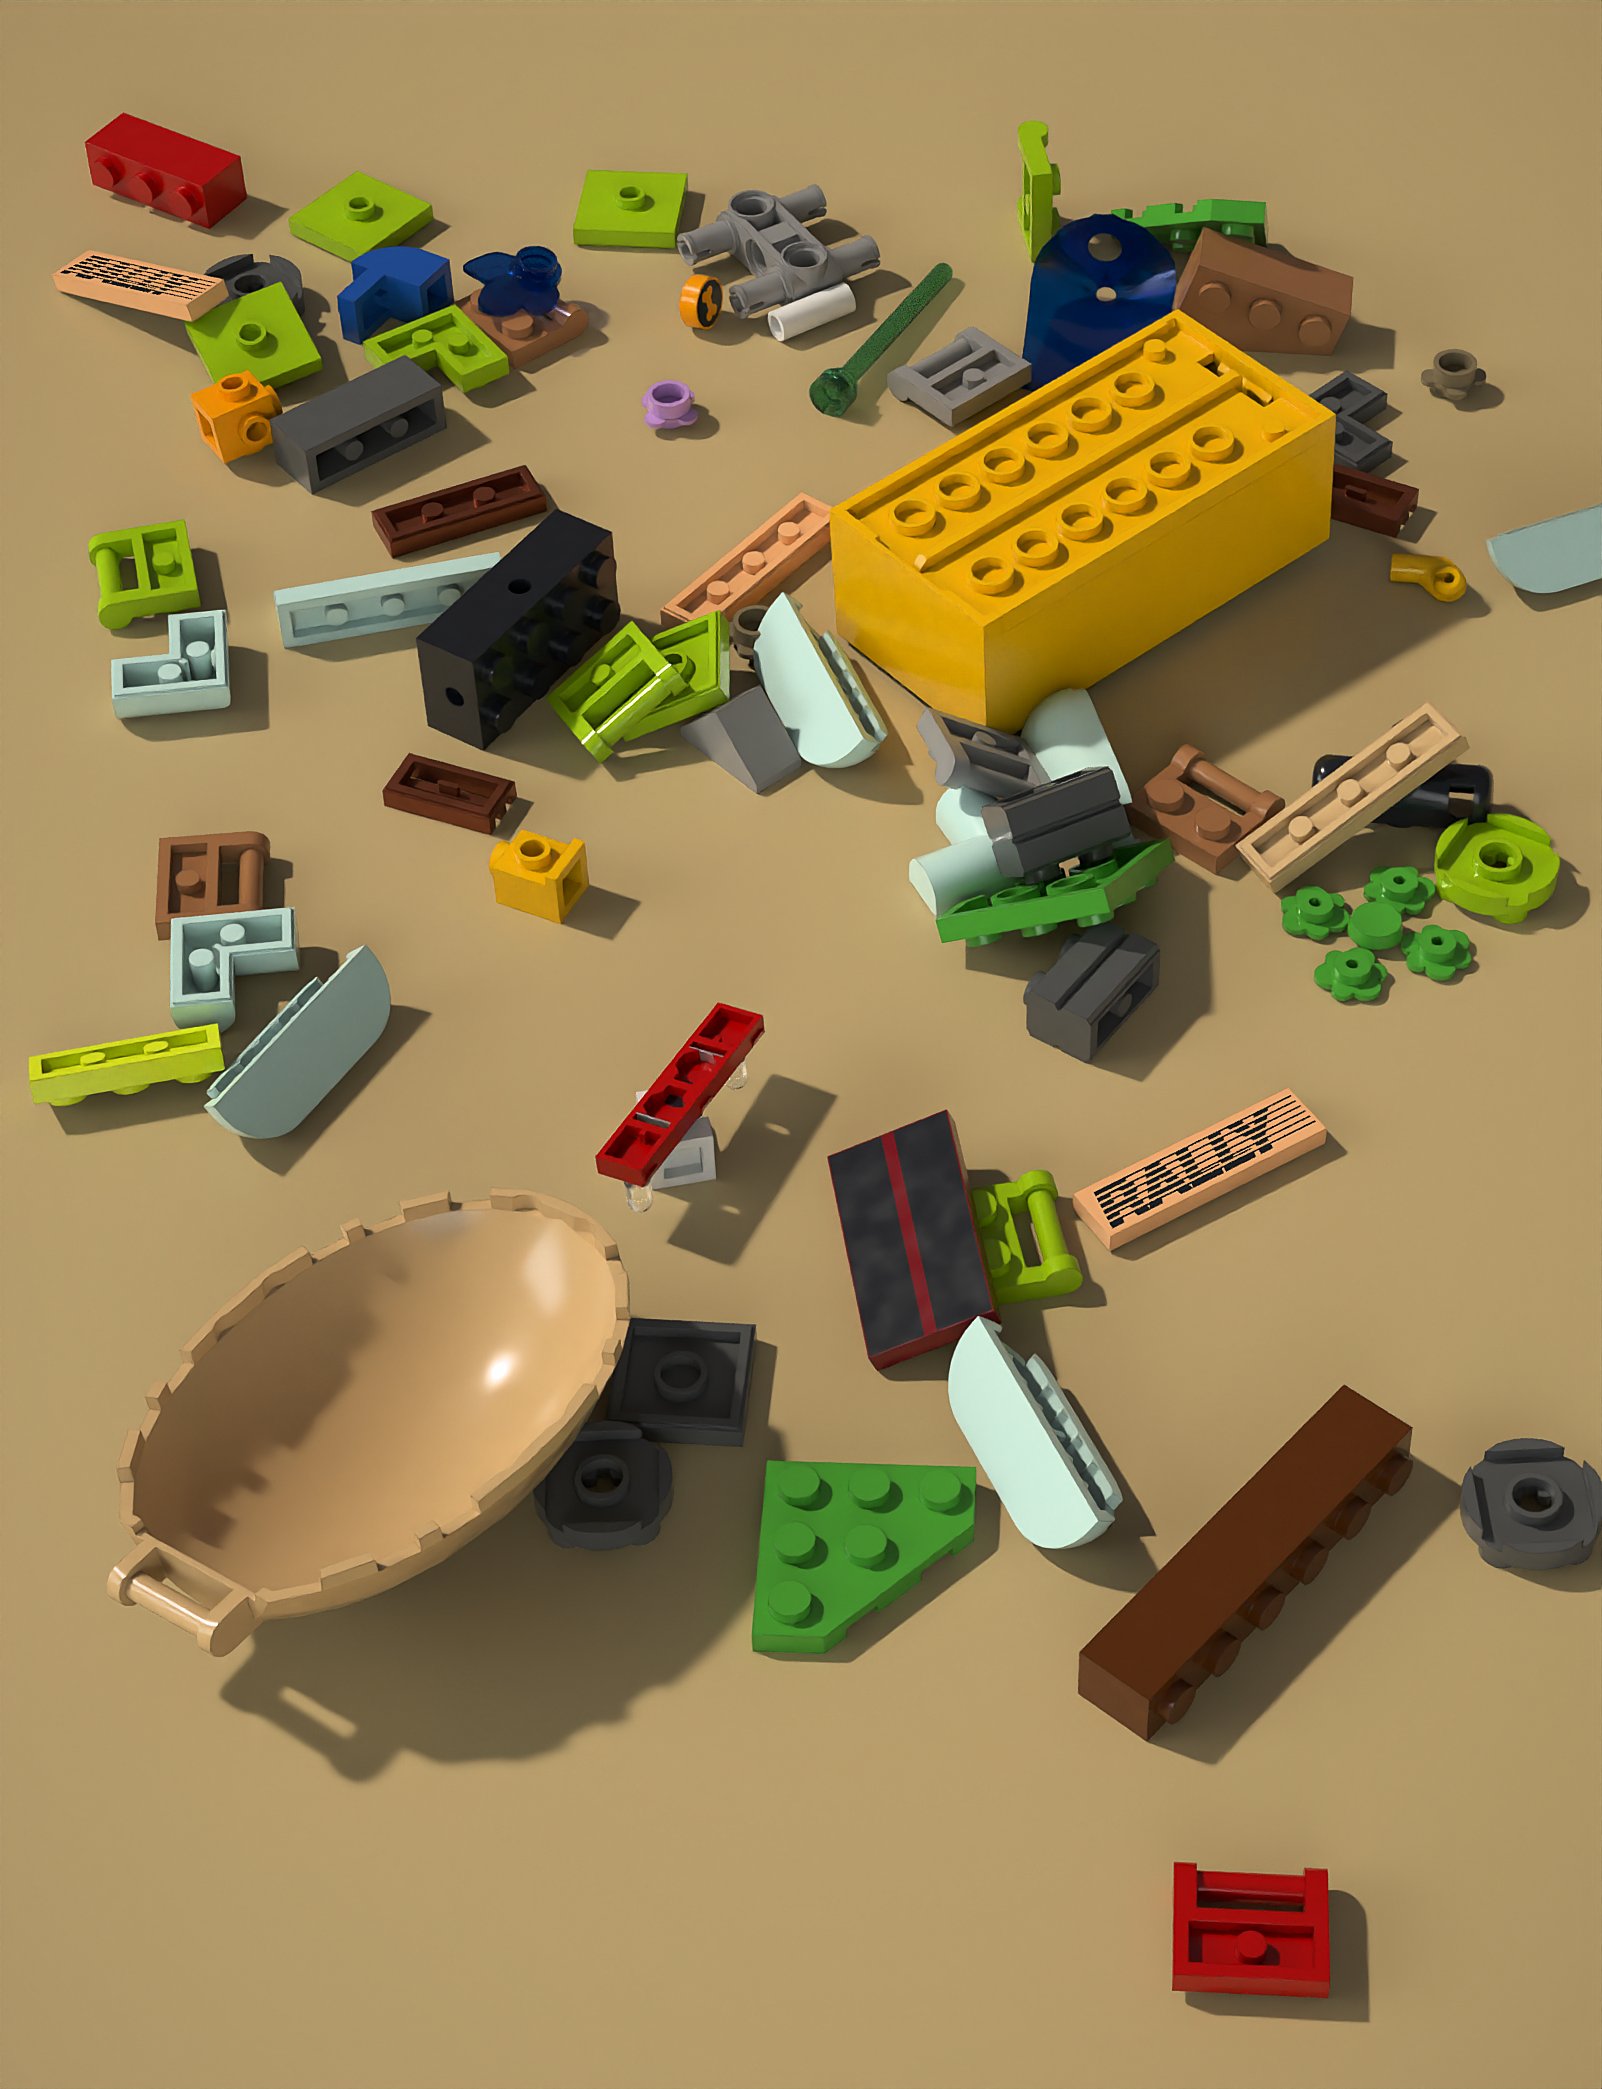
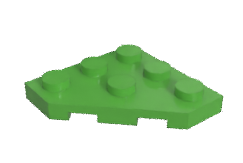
M1224 199L1197 200V205H1193L1192 212L1184 213L1183 204L1179 203L1146 206V210L1142 211V217L1132 218L1133 210L1131 209L1111 210L1109 229L1112 239L1121 240L1120 246L1127 249L1147 250L1151 249L1152 242L1172 243V250L1192 253L1204 227L1267 248L1269 225L1266 202Z
M1167 837L1114 848L1115 853L1107 858L1071 867L1068 870V877H1066L1064 868L1060 867L1062 873L1052 879L1030 885L1026 884L1025 879L1015 882L1016 887L1006 889L991 896L992 904H988L986 895L982 894L961 901L935 920L941 942L946 943L965 939L967 947H977L995 942L1003 937L1002 932L1020 929L1022 937H1032L1056 929L1058 927L1057 922L1076 919L1079 927L1093 926L1106 922L1115 917L1113 911L1115 908L1137 899L1135 892L1157 883V875L1175 861L1170 839Z
M767 1460L752 1623L753 1651L825 1654L846 1638V1629L873 1608L878 1613L922 1581L921 1572L948 1552L955 1556L972 1543L975 1531L976 1467Z

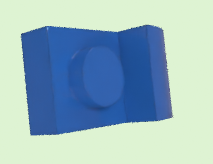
M395 246L376 249L359 256L351 262L353 282L337 296L343 339L361 345L389 318L410 323L447 308L450 304L454 303L450 260L413 247Z

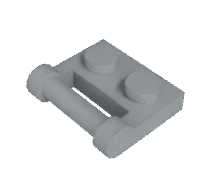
M968 327L955 336L953 343L911 367L901 365L889 372L887 384L893 396L898 400L906 401L910 399L950 427H954L1031 382V363L977 328Z
M930 707L925 709L916 726L929 748L928 753L930 757L937 763L935 779L941 786L954 790L964 786L1004 799L1051 781L1024 738Z

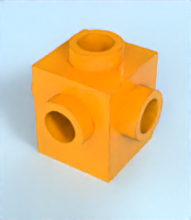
M249 370L239 374L227 375L221 378L218 383L190 394L202 440L224 464L243 455L255 454L261 451L264 446L273 443L269 420L283 414L282 406L274 389L270 385L264 387Z

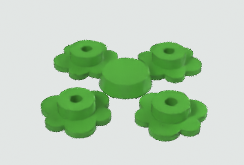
M1412 866L1375 867L1370 872V883L1364 887L1363 892L1364 898L1370 902L1358 906L1353 911L1351 918L1344 909L1345 900L1341 895L1336 893L1329 894L1316 885L1303 886L1297 891L1296 896H1287L1281 901V911L1284 913L1282 927L1286 932L1293 935L1307 933L1311 939L1323 940L1328 937L1329 932L1337 933L1347 929L1351 940L1361 946L1344 952L1338 950L1328 952L1325 956V963L1319 965L1314 971L1315 983L1323 989L1331 990L1332 997L1338 1001H1348L1352 997L1361 1001L1376 999L1381 993V983L1387 978V969L1384 965L1375 963V956L1370 950L1388 949L1400 941V949L1407 956L1406 966L1408 969L1414 972L1425 971L1428 977L1437 981L1449 980L1455 975L1456 969H1466L1471 964V955L1467 951L1469 948V938L1461 931L1446 930L1437 925H1427L1422 929L1421 933L1412 932L1403 936L1404 930L1401 915L1404 912L1412 915L1422 913L1425 909V902L1434 897L1436 889L1435 884L1430 879L1418 877L1417 869Z

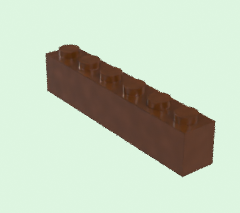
M1343 1385L1079 1652L1078 1694L1146 1742L1165 1722L1171 1725L1177 1723L1192 1705L1196 1690L1212 1674L1215 1677L1223 1675L1238 1656L1241 1643L1256 1628L1263 1631L1275 1621L1283 1608L1285 1597L1300 1582L1308 1585L1319 1575L1327 1561L1329 1551L1342 1538L1351 1540L1361 1531L1369 1518L1373 1505L1385 1493L1393 1496L1404 1486L1413 1469V1460L1409 1458L1413 1427L1348 1386Z

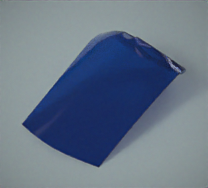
M1095 213L1089 217L1064 225L1042 247L1036 258L1030 282L1028 314L1022 358L1031 363V382L1022 386V389L1032 392L1038 390L1172 312L1176 290L1175 262L1169 251L1146 228L1122 219L1113 213L1103 215ZM1103 233L1113 235L1121 242L1122 251L1120 255L1110 261H1102L1093 257L1088 248L1092 237ZM1107 287L1115 291L1116 298L1110 301H1103L1097 298L1096 293L1100 288Z

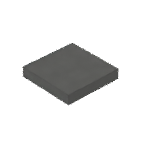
M630 1318L623 1350L612 1375L605 1420L629 1423L641 1429L643 1439L649 1442L743 1447L757 1343L756 1324Z

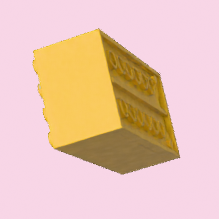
M1176 309L829 509L837 633L933 709L1013 735L1023 729L1032 710L1050 694L1066 688H1071L1072 690L1084 688L1086 690L1328 540L1330 537L1336 414L1179 309Z

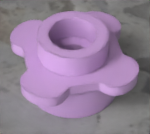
M664 380L653 384L642 397V406L648 410L644 417L645 424L655 429H675L682 425L687 426L695 423L698 419V412L691 405L695 401L694 393L686 384L676 380Z

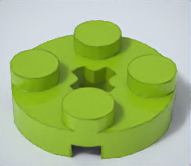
M1504 813L1487 814L1486 823H1474L1467 826L1468 818H1465L1450 825L1440 836L1435 853L1436 893L1441 899L1454 902L1460 907L1478 914L1493 916L1501 923L1516 924L1527 918L1529 910L1538 908L1551 897L1557 885L1560 857L1559 853L1555 854L1550 847L1551 837L1539 825L1525 818ZM1497 860L1507 863L1506 868H1493L1488 865H1494Z

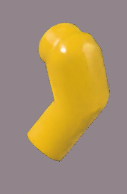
M1392 553L1390 581L1418 583L1437 601L1453 602L1465 593L1467 587L1466 578L1449 558Z

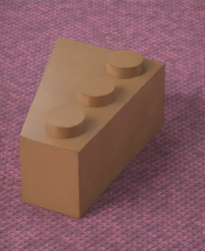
M1204 227L1169 301L1166 315L1179 309L1241 351L1331 356L1351 316L1354 277Z

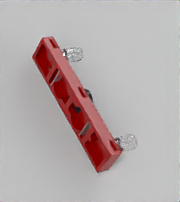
M718 1002L597 1153L595 1159L598 1174L624 1181L627 1204L631 1210L642 1213L650 1209L653 1204L650 1179L695 1121L702 1116L705 1108L725 1084L733 1090L741 1089L746 1085L748 1073L745 1057L765 1033L763 1015Z

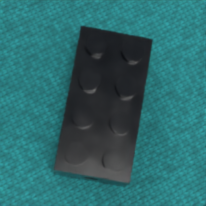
M555 509L416 637L429 727L484 751L502 733L509 731L516 719L536 700L543 698L550 687L570 667L576 666L584 654L600 638L615 628L620 620L621 608L618 603L617 563L614 558L613 535L611 531Z

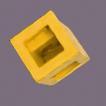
M521 829L511 843L503 840L498 842L490 857L489 872L493 875L496 903L561 924L589 886L585 841L576 838L570 844H566Z

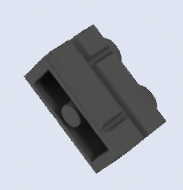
M1109 766L1087 767L983 806L981 815L988 837L993 842L992 849L1000 873L1004 877H1024L1026 884L1030 885L1060 875L1062 872L1059 863L1078 857L1080 864H1087L1113 855L1115 851L1112 843L1130 837L1132 832L1124 806L1119 801L1121 796L1113 770Z
M1110 921L1090 926L1082 936L1076 933L1072 934L1064 943L1058 962L1047 973L1043 971L1036 972L1026 986L1023 1003L1027 1006L1026 1030H1028L1030 1036L1052 1047L1059 1045L1062 1052L1084 1063L1088 1060L1090 1061L1159 985L1160 949L1157 944L1133 932L1128 935L1125 928Z

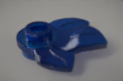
M528 246L519 250L516 256L503 252H492L476 257L463 265V271L467 275L485 285L478 297V310L484 314L504 317L513 315L523 308L529 314L539 317L551 312L559 302L560 293L557 286L561 282L562 268L557 262L555 253L548 248Z

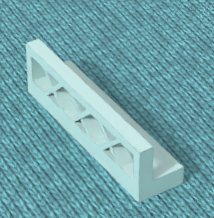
M494 552L275 590L273 596L284 649L433 623L501 560L500 553Z

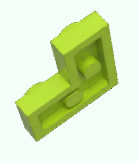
M456 304L363 341L365 359L375 369L406 355L424 371L438 366L463 393L474 388L483 387L491 381L510 374L508 356Z

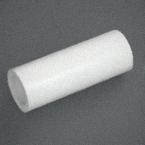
M839 283L770 311L768 313L770 330L778 341H784L853 313L856 309L855 298L846 283Z

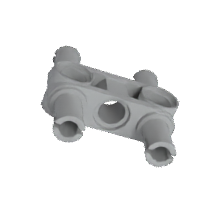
M816 184L809 185L805 189L781 198L775 195L771 196L759 190L739 192L731 197L728 209L721 211L720 215L716 218V222L687 233H681L677 237V240L680 242L677 244L680 255L688 266L696 265L697 262L727 252L730 255L733 254L756 277L753 280L740 285H733L729 288L731 306L735 314L741 319L777 304L785 306L842 283V279L870 268H877L881 262L878 259L880 257L878 246L869 235L830 249L822 245L801 224L817 217H823L827 213V209L824 208L827 206L825 196Z

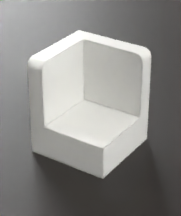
M648 1090L636 1092V1103L641 1100ZM701 1116L691 1126L650 1179L652 1190L716 1179L714 1141L709 1117Z

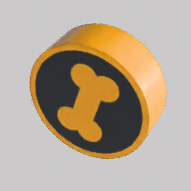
M695 274L687 280L679 301L680 316L686 326L708 330L715 325L723 305V289L720 281L716 277Z

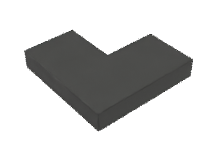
M1347 370L1308 396L1336 414L1334 463L1369 473L1392 457L1393 442L1363 425L1386 409L1388 393Z

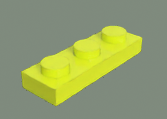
M218 1023L30 1056L29 1084L34 1104L49 1102L54 1106H67L84 1100L87 1095L113 1090L116 1094L127 1095L143 1091L151 1083L173 1079L181 1083L203 1081L212 1076L213 1072L225 1070Z

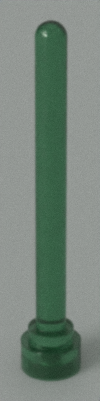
M947 263L935 265L842 368L826 369L819 375L809 388L811 402L818 411L831 417H838L852 405L857 398V382L951 280L953 270Z

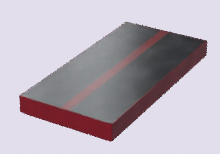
M947 1109L827 1156L867 1355L877 1371L960 1340L977 1316L997 1324H1002L956 1124Z

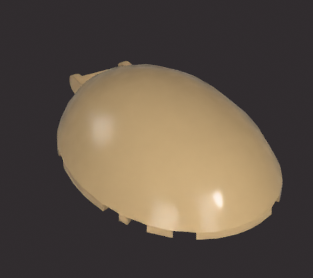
M491 1187L490 1199L452 1202L450 1191L446 1190L399 1201L402 1214L363 1228L360 1218L356 1217L340 1225L343 1238L311 1255L308 1249L302 1245L267 1268L221 1306L179 1350L183 1363L168 1382L155 1380L145 1395L149 1410L139 1429H128L116 1466L120 1481L119 1521L137 1546L120 1560L110 1572L106 1583L107 1594L124 1606H134L136 1604L143 1606L196 1636L197 1644L203 1651L214 1657H224L232 1652L265 1620L294 1618L342 1608L383 1593L443 1562L510 1513L548 1475L572 1445L594 1409L620 1358L630 1323L628 1271H625L615 1240L598 1220L577 1206L553 1196L531 1190ZM168 1578L179 1589L199 1603L166 1586L162 1582Z

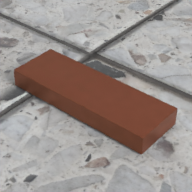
M522 465L371 511L373 527L390 556L395 558L546 512L547 503L546 496L527 466Z

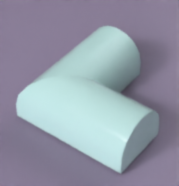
M226 610L168 615L169 654L111 660L112 703L116 718L123 719L212 710L229 706L231 692Z
M962 786L958 790L949 788L937 803L936 824L952 845L914 858L909 863V881L936 918L961 901L981 894L986 895L988 900L996 893L1016 887L1015 882L1025 879L1024 877H1004L999 871L992 849L993 842L988 837L981 815L983 806L999 801L995 796Z
M294 907L171 919L170 1010L175 1025L181 1030L218 1023L220 1034L229 1029L235 1021V976L298 971L301 968L299 933Z

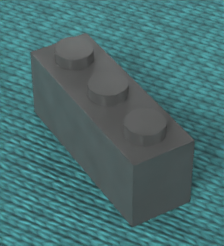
M406 355L269 420L276 463L311 494L331 486L447 428L442 385Z

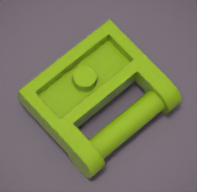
M1037 120L1023 122L1018 127V147L1022 156V197L1017 201V219L1031 263L1052 260V239L1060 238L1059 213L1057 207H1053V196L1060 195L1061 193L1060 171L1057 163L1050 164L1045 150L1048 145L1049 127Z
M185 519L104 532L93 536L88 542L89 559L97 568L101 598L97 603L98 618L105 628L118 630L129 625L132 618L161 613H175L184 609L201 607ZM134 556L139 588L123 591L119 564L122 558Z
M631 621L545 699L586 749L602 764L614 753L611 747L667 696L673 693L676 697L689 684L634 622ZM642 687L636 694H634L626 703H624L617 711H615V712L609 717V715H610L611 712H613L621 703H623V702H624L631 694H633L638 688Z
M1043 1169L1032 1170L1021 1175L1014 1182L971 1188L998 1305L1065 1295L1080 1287L1083 1282V1276L1078 1259L1073 1255H1069L1054 1204L1058 1197V1191L1054 1177L1049 1171ZM1030 1212L1044 1260L1041 1266L1026 1268L1011 1214Z

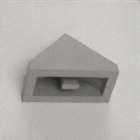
M761 685L731 697L729 702L709 709L680 727L681 737L756 794H759L802 767L801 756Z

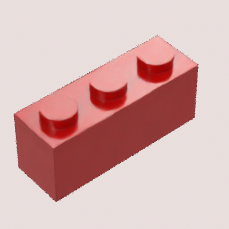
M124 112L85 141L93 185L202 227L212 228L247 199L241 157L239 155Z

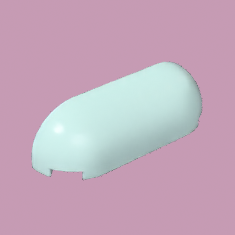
M1602 503L1498 534L1495 538L1485 540L1494 567L1509 583L1533 593L1558 592L1602 578Z
M782 592L766 612L758 629L761 635L755 639L753 650L756 674L795 748L803 759L826 768H845L856 765L871 757L880 748V743L888 735L886 726L835 636L830 630H827L820 637L803 619L799 611L803 605L790 595Z
M1066 688L1050 694L1038 703L1029 714L1023 726L1021 738L1027 741L1051 781L1087 767L1109 766L1113 770L1121 796L1119 799L1122 805L1132 803L1126 780L1087 691L1084 688L1076 690ZM1131 833L1130 837L1114 842L1112 845L1113 848H1118L1140 842L1139 839H1134Z
M363 945L346 955L347 961L328 978L324 985L318 977L309 982L210 1086L206 1093L212 1100L205 1104L204 1108L218 1124L237 1135L255 1139L273 1138L290 1132L308 1116L377 1041L388 1021L391 998L388 980L383 967L367 945Z
M977 1316L960 1338L950 1364L948 1378L949 1401L958 1425L1013 1522L1025 1538L1035 1545L1051 1549L1073 1548L1093 1541L1109 1529L1115 1520L1114 1509L1123 1501L1118 1484L1045 1363L1036 1354L1026 1362L1017 1352L999 1339L998 1335L1003 1328L1002 1326Z

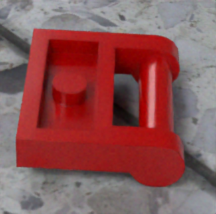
M1194 1862L1173 1863L1172 1991L1312 1998L1329 1997L1328 1869L1304 1868L1303 1875L1200 1871L1197 1870V1863ZM1197 1901L1302 1906L1303 1912L1197 1907Z

